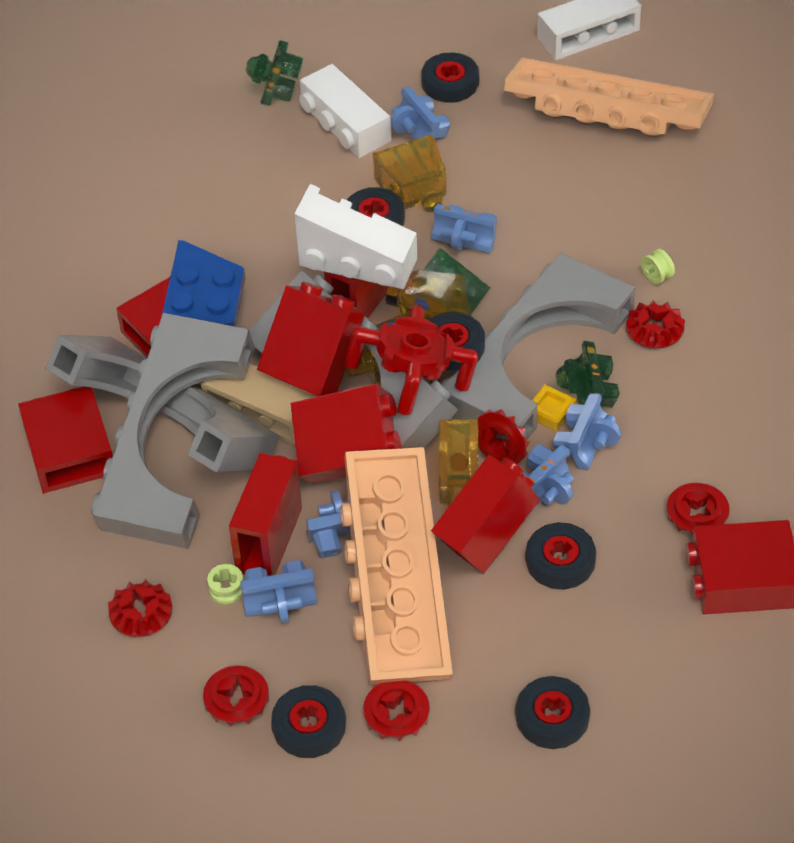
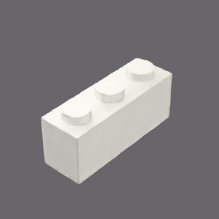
M573 0L537 13V39L556 61L639 31L641 5L637 0Z
M333 64L300 80L301 95L299 96V101L302 108L307 113H311L316 117L326 131L332 132L339 139L341 145L345 149L349 148L358 158L391 142L390 116Z

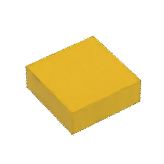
M544 384L532 399V401L538 404L537 422L557 432L566 421V413L570 404H576L577 399Z

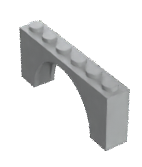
M561 253L552 264H547L543 268L540 278L533 286L529 285L526 287L518 303L513 308H508L505 311L501 322L493 331L489 330L485 334V351L477 362L469 390L459 391L455 388L459 371L453 377L446 378L442 383L452 393L448 401L458 409L451 419L473 430L477 418L487 410L496 412L502 409L506 417L515 416V423L518 427H525L523 436L528 439L537 428L538 404L524 396L507 377L503 364L509 352L527 336L555 326H590L615 334L628 319L629 310L634 309L635 287ZM497 433L498 435L495 436V439L505 438L506 440H508V437L505 434L500 435L499 433Z
M301 270L289 284L290 286H300L302 281L323 288L322 295L333 298L330 293L334 287L319 274L312 279ZM283 292L250 329L254 346L261 353L265 347ZM364 316L361 327L380 331L374 323ZM364 344L370 349L378 364L381 387L393 395L396 407H398L406 373H393L384 369L381 365L382 358L378 354L376 346ZM421 376V383L412 413L410 415H403L397 410V415L393 417L394 431H397L399 434L402 448L424 447L425 449L458 411L448 401L452 393L437 380L430 384Z
M163 313L159 326H154L150 338L151 349L148 358H144L140 364V381L137 390L132 391L127 403L128 415L125 424H121L117 430L115 439L117 447L113 458H109L105 464L103 474L105 481L101 493H96L94 496L91 512L102 531L189 549L200 513L192 498L179 495L164 487L148 471L145 461L147 433L154 417L162 406L185 388L211 379H244L255 346L249 329Z
M58 335L45 369L73 386L97 388L129 398L131 392L137 390L140 381V364L146 357L112 337ZM194 385L177 393L159 410L180 422L195 434L187 455L217 473L253 470L259 453L272 455L280 435Z

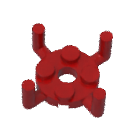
M413 306L410 309L409 316L397 318L395 324L387 326V321L381 326L380 331L363 327L353 329L344 365L347 368L357 369L359 367L364 344L376 346L377 352L382 358L381 365L384 369L393 373H406L397 407L399 413L403 415H410L412 413L421 383V376L428 380L440 378L441 373L449 366L450 361L461 363L455 388L459 391L469 390L478 361V353L475 350L454 346L453 340L448 334L445 339L437 332L439 326L424 319V309L421 306Z

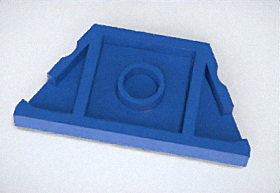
M178 240L162 315L167 313L236 327L246 278L244 267L184 240Z

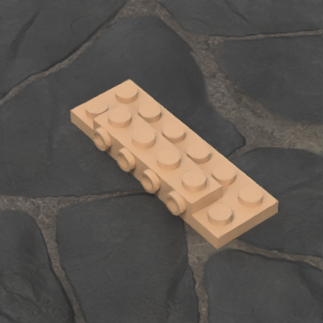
M527 58L520 59L505 78L504 91L513 92L516 97H536L535 110L543 111L548 116H571L582 123H594L597 121L607 123L609 127L618 130L633 128L641 130L643 134L649 136L665 135L671 123L685 130L700 128L712 107L714 96L713 93Z
M424 447L345 452L344 462L348 497L347 503H341L340 515L342 527H350L351 540H345L344 543L346 564H354L355 578H349L350 602H358L359 616H353V634L355 641L362 640L363 651H366L369 685L404 680L421 682L451 679L453 672L435 535L431 532L434 523Z

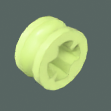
M656 249L652 251L651 255H645L641 259V269L645 277L654 285L663 283L665 279H669L675 274L672 259L662 249Z
M222 564L214 567L209 572L207 582L210 596L214 601L219 604H231L242 597L240 581H243V576L238 567L232 564ZM222 581H231L230 587L221 588Z

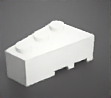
M309 184L294 214L299 266L404 289L417 261V233L375 213L372 218L351 209V202L345 199H341L340 203L318 194L321 188Z

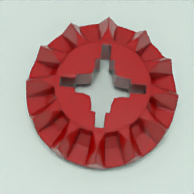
M654 299L649 305L639 302L636 310H629L626 322L629 336L636 343L649 348H664L675 344L682 337L685 326V319L681 318L680 309H671L668 302L663 305H657ZM649 319H653L656 322L662 320V326L656 323L649 324Z
M502 409L496 412L487 410L475 421L473 429L474 438L479 449L486 457L490 454L500 462L506 457L515 464H518L528 454L526 448L530 441L523 436L525 427H518L515 423V416L506 417ZM497 433H499L500 435L505 434L508 437V440H506L505 438L495 439V436L498 435Z
M688 483L675 489L669 496L667 501L668 521L676 524L678 532L687 530L693 536L694 526L725 524L727 518H729V502L720 490L711 485ZM705 506L704 515L698 513L695 516H690L691 508L697 510Z
M146 579L142 584L136 585L129 581L125 589H115L113 600L108 602L109 619L113 627L124 635L143 637L154 634L162 629L171 617L172 602L170 594L164 591L161 584L151 585ZM135 600H139L145 605L146 616H142L141 612L134 608Z
M246 666L223 668L214 673L204 686L203 702L205 710L209 711L215 722L219 720L226 721L231 727L235 722L241 721L249 725L252 717L257 714L263 715L264 706L269 702L268 684L265 678L253 668ZM238 685H240L244 698H240L238 704L232 706L230 697L234 695Z
M410 681L380 683L370 690L364 700L363 714L369 730L374 729L380 734L382 739L390 736L396 737L401 741L406 735L413 734L416 736L419 729L423 725H427L430 711L428 697L418 685ZM403 700L404 714H398L396 718L390 720L389 709H395Z

